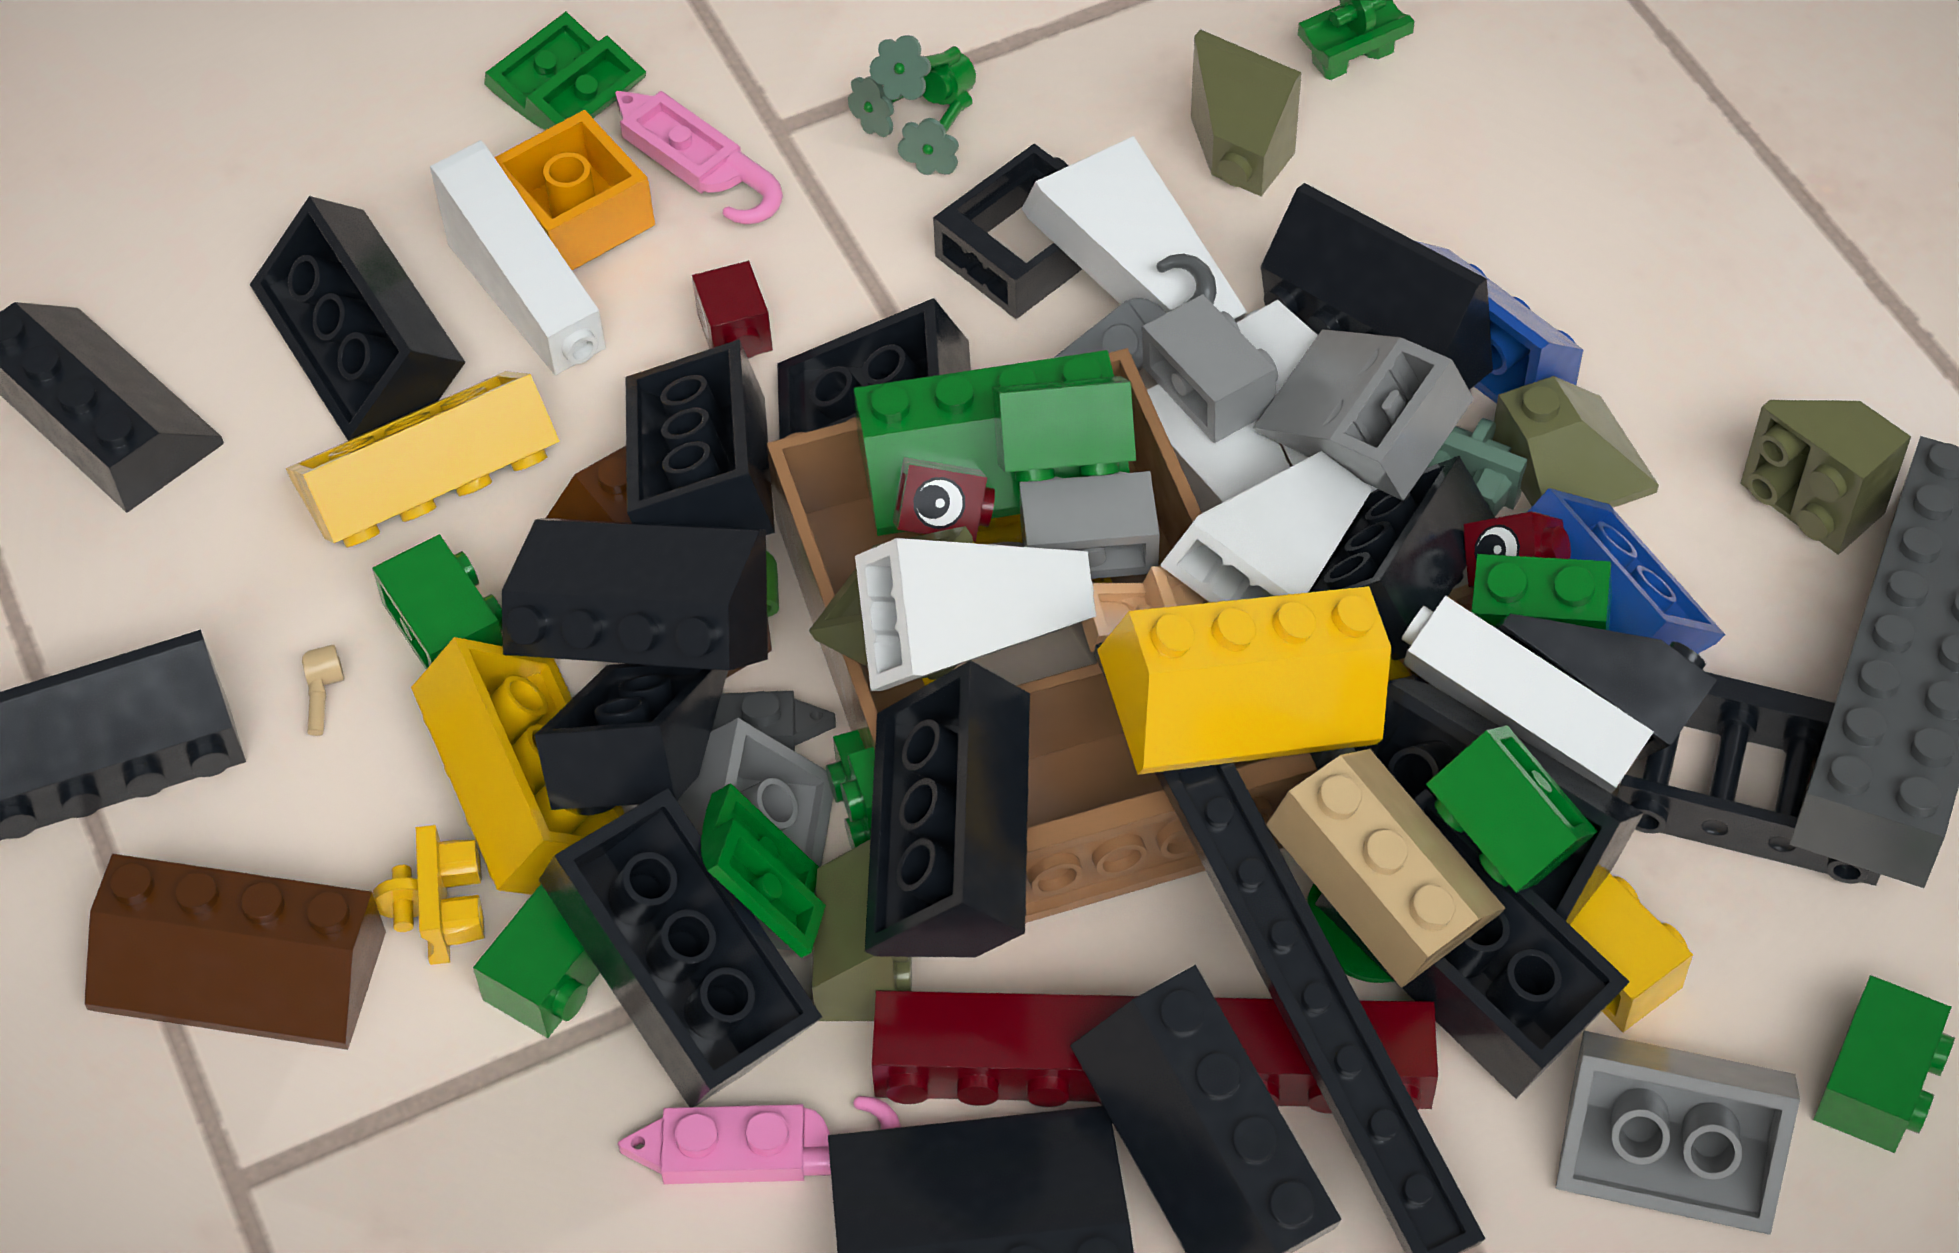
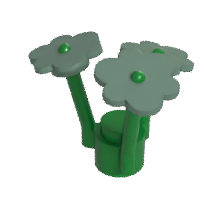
M901 36L896 42L892 39L881 41L878 46L880 56L875 57L870 64L869 72L871 76L864 79L857 77L851 81L853 93L848 96L850 111L856 118L861 119V126L866 133L873 134L876 132L879 136L886 137L893 131V122L890 116L894 113V102L902 98L915 100L923 96L927 101L934 104H949V108L940 121L926 118L919 125L914 122L906 123L902 129L904 138L898 144V153L904 160L916 163L917 170L924 175H931L935 170L941 174L953 173L958 165L955 153L959 148V144L953 136L946 133L960 112L973 103L968 91L974 87L976 82L974 65L956 46H952L942 53L921 56V45L914 36Z

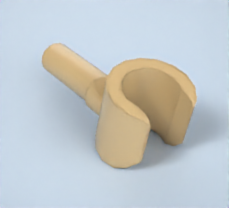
M335 645L309 650L302 657V665L310 697L307 733L312 736H321L324 731L325 700L327 697L324 685L344 681L341 661L337 655Z

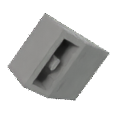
M1322 329L1253 428L1257 433L1308 457L1323 451L1364 483L1404 501L1474 398L1454 362L1448 357L1401 337Z

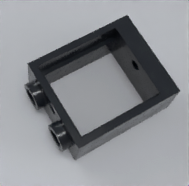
M1035 143L933 217L935 257L1015 319H1018L1082 270L1055 243H1052L1026 263L988 234L989 231L1023 207L1036 181L1068 167L1065 161L1058 157H1052Z

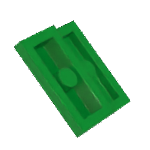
M565 11L486 71L484 85L516 112L543 130H547L583 110H586L592 118L596 117L616 101V91L628 92L646 77V71L608 35L598 41Z
M731 783L711 794L706 809L701 835L703 863L713 877L799 957L803 958L812 952L826 908V904L814 894L817 882V868L819 866Z

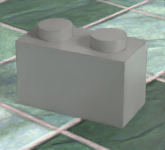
M1204 294L1142 326L1143 368L1214 443L1260 419L1274 399L1278 371L1273 359L1265 350L1256 349L1240 332L1234 318L1225 311L1220 312Z
M1119 471L1118 473L1074 478L1055 477L1042 481L1019 482L1020 523L1023 547L1088 551L1091 579L1148 574L1151 566H1158L1160 534L1150 471L1134 473Z

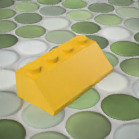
M505 371L287 467L286 471L323 537L332 543L343 540L346 547H351L378 535L380 530L377 524L398 514L402 522L434 510L437 506L433 499L455 489L458 496H464L492 483L489 475L491 472L511 464L514 471H519L545 460L548 456L544 449L560 441L531 374Z
M1369 586L1128 611L1097 649L1138 775L1376 745L1383 739L1391 645Z
M454 637L411 686L422 712L424 723L430 731L444 764L445 772L451 780L465 813L466 821L474 834L488 867L489 875L498 891L532 895L540 886L539 878L554 855L625 814L622 806H615L607 812L596 815H580L577 813V809L551 810L535 734L572 699L554 658L503 655V646Z

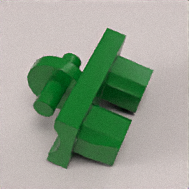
M1340 0L1339 6L1299 22L1298 36L1311 50L1312 63L1326 79L1332 80L1346 74L1349 61L1365 54L1367 58L1378 60L1394 53L1395 41L1412 34L1415 21L1410 15L1402 13L1393 0Z

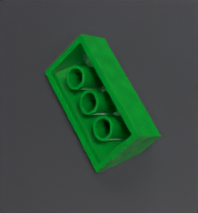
M1108 350L854 388L858 439L877 536L908 532L898 530L893 522L904 457L980 469L987 476L986 487L995 489L992 518L1019 515V482L1021 481L1015 480V472H1004L998 465L992 387L1114 377ZM1119 462V471L1130 473L1129 462ZM1080 466L1054 468L1055 477H1086L1080 475Z

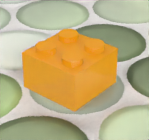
M586 110L494 157L571 270L578 268L655 225L648 177Z

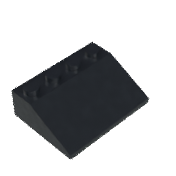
M1103 1106L828 1135L837 1253H1134L1113 1125Z

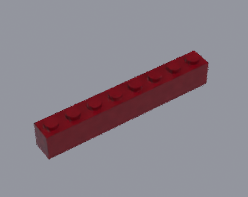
M876 991L871 1065L875 1097L889 1098L900 1104H918L927 1099H958L962 1103L973 1106L990 1105L997 1100L1029 1101L1031 1104L1040 1107H1058L1067 1102H1098L1102 1105L1072 1052L1070 1045L1138 996ZM1214 997L1277 1107L1301 1106L1310 1107L1312 1110L1320 1113H1332L1273 999ZM1359 1000L1417 1110L1432 1109L1438 1081L1434 1002Z

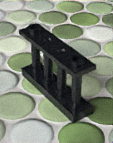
M1707 672L1717 681L1688 720L1685 727L1718 734L1721 737L1708 795L1669 786L1680 733L1671 746L1647 756L1642 779L1624 775L1621 780L1617 797L1644 813L1635 828L1637 831L1650 834L1663 833L1826 873L1833 879L1848 884L1862 882L1876 886L1881 874L1789 845L1806 794L1812 760L1818 756L1833 710V702ZM1747 742L1781 749L1786 753L1775 811L1734 802Z

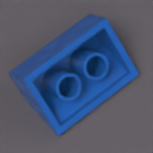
M1418 242L1487 278L1481 269L1473 264H1468L1451 250ZM1487 278L1493 371L1474 387L1497 404L1498 394L1552 376L1577 385L1583 349L1567 333L1555 329L1531 311L1523 300L1512 297Z
M1548 488L1527 511L1563 520V527L1568 534L1571 545L1570 559L1611 561L1612 600L1609 631L1660 639L1668 645L1672 641L1679 642L1697 654L1717 644L1725 636L1724 632L1610 504Z

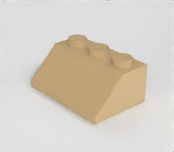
M1371 749L1339 755L1292 788L1266 824L1267 828L1401 988L1505 910L1502 903Z

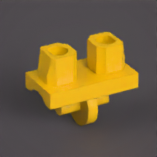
M436 825L416 827L417 879L412 878V868L410 866H394L392 868V879L378 884L373 890V896L380 915L393 918V928L397 932L411 931L414 928L413 917L419 916V932L421 938L428 942V960L430 965L449 963L450 945L463 944L485 938L484 917L479 895L447 897V887L481 883L480 854L476 840L440 841Z

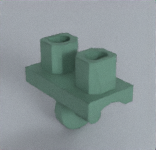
M1482 418L1473 433L1455 426L1427 468L1460 456L1493 515L1496 516L1503 507L1514 510L1522 492L1520 489L1521 481L1528 459L1512 454L1511 447L1493 441L1496 423Z

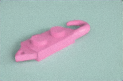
M624 91L615 92L617 105L622 117L620 121L622 137L702 194L704 191L708 193L721 192L743 181L762 195L761 203L748 210L725 207L722 212L724 217L735 223L755 224L769 219L779 209L783 198L780 183L773 174L741 153L740 146L662 91L654 96Z
M858 1096L854 1099L853 1105L856 1109L870 1112L877 1117L881 1130L901 1128L898 1115L887 1103L875 1097ZM803 1104L664 1108L661 1119L618 1142L621 1154L661 1174L664 1184L804 1181V1176L831 1175L828 1135H830L824 1119L815 1110L804 1108ZM639 1144L644 1145L641 1149L634 1148L636 1145Z

